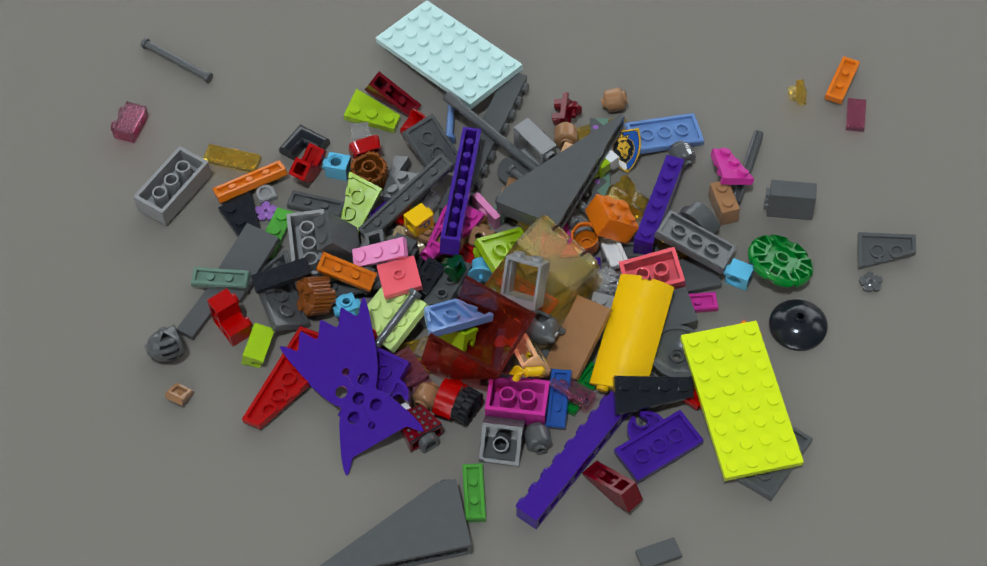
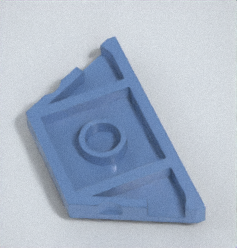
M457 298L426 306L423 313L430 338L491 322L494 316L491 312L487 314L478 312V307L467 304Z

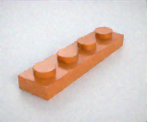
M278 160L216 186L212 190L219 203H222L288 174L286 168Z

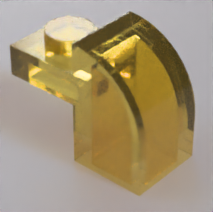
M614 184L609 186L606 193L611 198L626 201L635 219L644 215L649 202V198L638 190L626 194Z

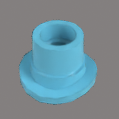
M483 257L472 260V268L467 273L468 280L471 283H485L494 278V273L491 272Z

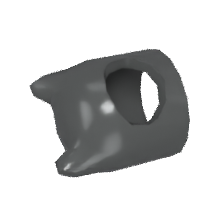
M538 309L535 311L531 310L528 313L521 328V336L527 333L533 342L544 346L554 343L558 334L566 332L559 325L555 317Z

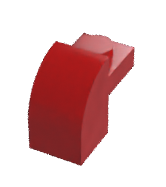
M309 143L302 159L295 158L288 174L304 182L311 183L321 172L320 165L327 151Z
M445 378L438 389L431 413L451 419L450 413L454 407L453 404L456 402L457 396H460V392L468 385L459 379Z

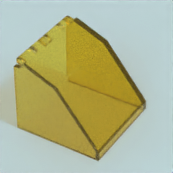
M542 215L522 234L507 255L514 253V251H522L527 256H541L543 260L550 262L543 307L538 310L555 317L559 322L569 313L577 295L586 297L591 291L600 265L597 264L598 261L589 253H586L582 258L580 255L585 249L574 239L567 244L571 237L560 227L553 232L552 229L557 224L547 215ZM506 256L483 286L482 290L484 292L495 288L500 297ZM518 262L514 291L534 296L538 267ZM503 302L505 311L522 326L531 309Z

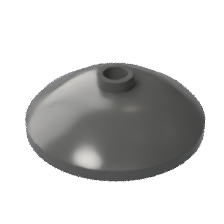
M671 325L663 328L653 362V367L660 374L666 377H692L680 337L684 334L696 332L695 330L682 325Z

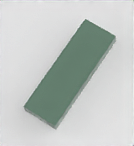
M194 267L190 284L192 287L227 288L228 290L247 291L251 273L244 270Z

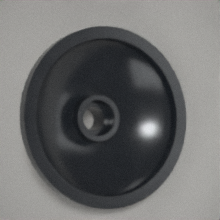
M800 299L784 301L777 305L770 315V333L777 343L787 349L794 351L813 349L824 340L827 334L828 323L826 316L819 307L809 301Z

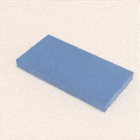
M694 113L627 122L624 125L625 130L639 128L641 136L639 154L670 150L673 143L681 140L690 143L691 147L704 145V138Z

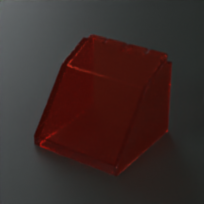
M466 275L458 299L478 307V312L493 313V321L475 326L478 328L475 343L472 347L468 342L466 352L430 333L420 363L428 371L455 380L499 379L535 318L536 313Z

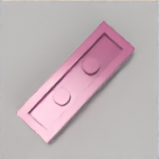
M400 237L352 249L353 264L365 268L408 257L406 238Z

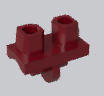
M568 92L563 93L562 98L554 99V108L556 111H560L559 113L552 114L554 125L562 122L571 123L572 118H576V116L582 113V107L578 105L577 101L569 99Z

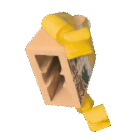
M527 333L516 340L511 339L509 341L504 337L498 338L495 346L506 349L508 346L510 349H513L522 366H514L509 373L514 375L513 381L518 382L523 375L533 379H546L549 377L551 368L542 352Z

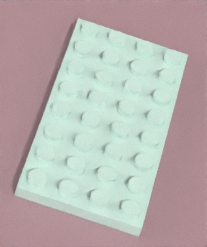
M427 0L375 37L376 43L447 93L449 91L452 92L470 109L523 70V65Z

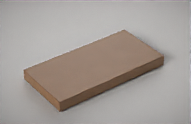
M577 295L562 326L566 332L558 334L546 358L550 368L572 370V379L578 381L613 310Z

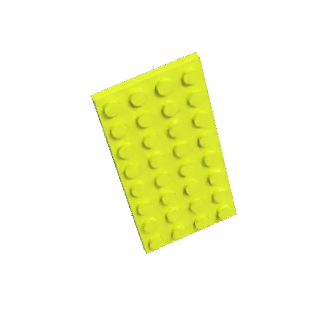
M757 320L681 335V344L724 481L802 466L804 461Z

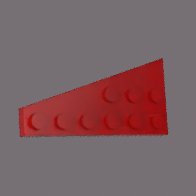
M300 326L287 348L298 351L301 331L314 339L318 338L319 333ZM284 354L281 355L242 418L243 423L262 429L310 386L308 381L305 380Z

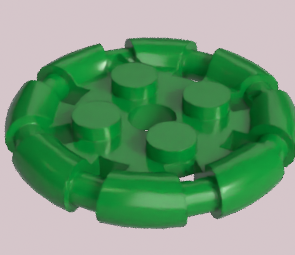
M774 234L770 236L762 235L755 238L748 248V259L753 264L754 271L763 279L771 280L776 286L784 288L800 287L805 285L813 275V263L808 258V253L798 243H793L784 236Z

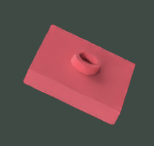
M414 255L377 265L385 300L408 294L410 288L416 291L423 290Z

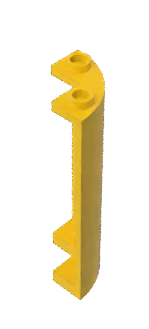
M620 275L611 306L613 311L607 321L589 383L595 386L597 391L603 393L613 391L614 376H650L674 291L673 286L653 278L652 281L643 279L640 275Z

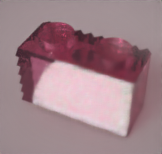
M126 101L124 107L119 109L118 118L111 124L114 138L135 143L149 116L146 106Z

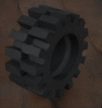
M470 386L465 387L460 392V396H457V400L454 402V407L450 413L451 418L464 425H468L475 418L476 412L479 411L483 401V394Z

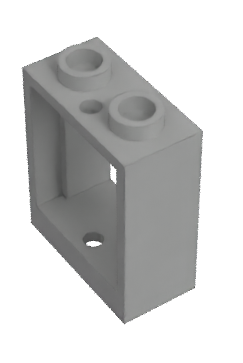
M529 118L514 127V145L539 166L556 156L557 145Z
M514 251V253L506 256L499 301L535 311L543 307L550 262L543 260L541 256L531 257L525 255V252ZM518 262L538 267L534 296L514 291Z

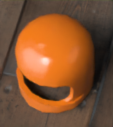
M580 222L571 231L573 247L580 255L584 256L589 252L592 255L599 249V236L591 230H583L574 237L575 231L580 227L588 226L593 228L591 222Z

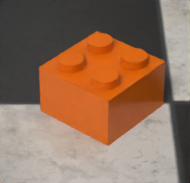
M596 194L585 209L597 236L627 243L639 228L634 215H632L628 203L624 200Z

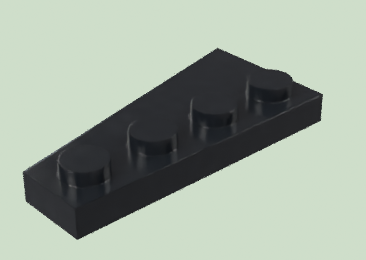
M614 376L615 416L692 399L694 397L692 377Z

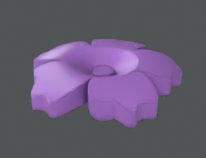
M269 201L262 203L261 207L256 206L257 219L259 221H266L267 218L268 221H271L277 206H270Z

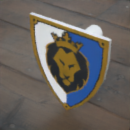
M639 128L623 130L611 148L619 156V168L627 173L635 165L640 153L641 136Z

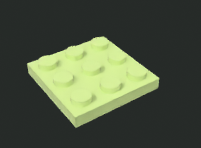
M381 287L368 303L372 329L376 331L377 336L380 335L409 296V293L385 300ZM415 299L382 346L395 353L423 317L424 307L428 305L420 299Z

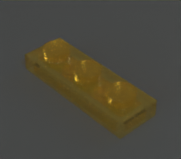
M213 144L208 145L203 157L210 164L246 172L257 170L262 160L259 154Z

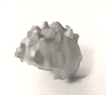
M608 267L594 272L590 279L591 289L594 292L615 296L620 274Z

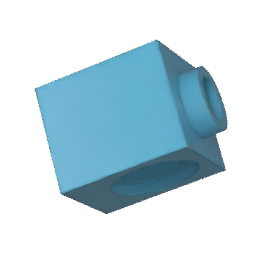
M329 152L327 159H324L322 168L325 169L326 177L347 181L349 171H351V156Z
M733 258L731 264H727L723 275H726L725 283L746 291L753 277V265Z

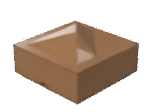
M179 383L174 384L165 393L166 399L181 406L193 396V390Z

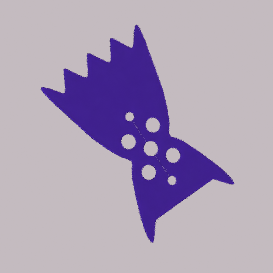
M364 297L362 298L357 316L344 308H340L338 327L320 320L317 339L301 331L298 351L280 346L286 358L308 381L311 387L326 400L341 408L339 420L342 465L346 476L349 474L354 456L404 427L424 432L422 425L412 414L388 394L376 388L378 375L377 350L369 309ZM344 368L349 369L348 375L342 374ZM362 373L369 375V382L366 385L358 383V376ZM339 386L347 388V395L343 398L336 396V389ZM361 392L364 394V401L359 405L355 404L353 396ZM373 399H380L382 402V407L378 411H373L370 408V403ZM351 412H357L360 416L359 421L355 424H351L348 421V415ZM370 422L375 423L374 429L368 428Z

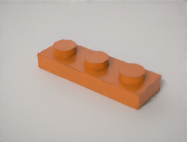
M843 56L824 99L842 105L859 68L860 61Z
M326 252L322 253L316 268L317 272L370 292L377 275L373 271Z

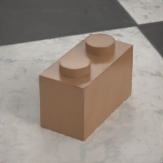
M720 181L710 183L708 197L720 226L738 222L740 208L731 186L721 184Z

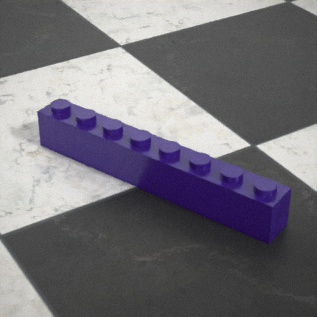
M463 127L440 237V253L459 255L480 148L481 129Z
M613 391L601 399L600 406L590 412L587 422L578 427L573 439L569 438L567 440L564 450L554 456L551 466L549 468L546 467L542 471L537 483L533 482L531 484L528 494L518 500L516 516L536 530L631 413L628 412L615 416Z

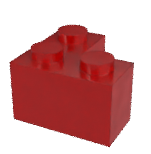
M226 288L207 300L213 322L232 346L250 337L253 325L247 316L244 317L241 314L242 310L238 305L240 301L235 293L231 294Z

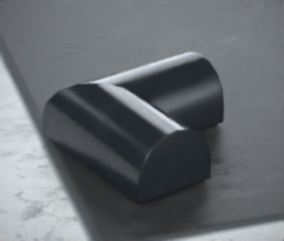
M300 124L279 148V153L295 160L307 148L309 143L325 150L330 144V140Z

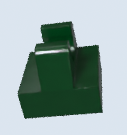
M455 254L453 258H445L442 262V265L446 266L444 272L449 275L450 281L458 282L467 269L461 255Z

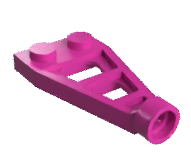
M447 205L439 216L427 246L420 253L424 261L428 257L435 260L444 254L440 253V243L436 239L442 232ZM469 205L462 238L471 234L474 226H479L485 215Z

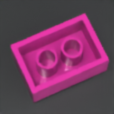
M490 376L485 403L486 416L525 420V425L536 422L545 425L550 381L521 377L516 382L512 380L513 376L509 378Z

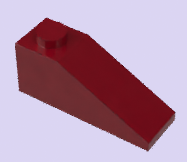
M380 71L364 89L375 99L406 117H409L412 109L418 110L421 106L418 101Z
M597 460L582 472L583 476L609 500L627 512H630L643 500L635 481Z

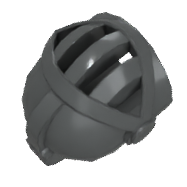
M174 325L159 328L158 331L149 337L148 342L144 346L148 356L160 362L176 361L181 355L185 354L180 335Z

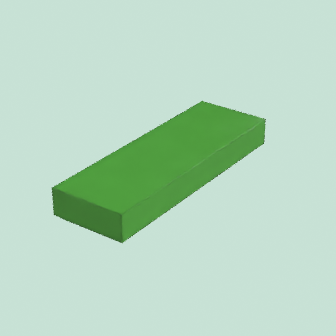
M483 463L462 464L466 523L486 522Z

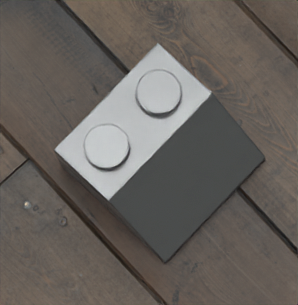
M485 415L482 422L479 461L519 466L525 420Z

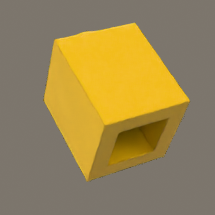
M420 203L404 214V226L415 237H418L434 226V213L429 207L426 208Z

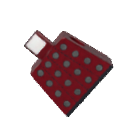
M408 402L401 405L417 419L424 432L410 427H404L400 430L411 453L419 449L418 443L424 435L430 432H435L438 437L443 435L442 423L423 405H418L414 408Z

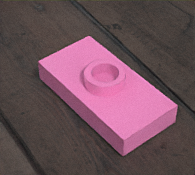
M476 192L473 194V207L485 214L484 219L495 230L501 227L500 214L480 193Z

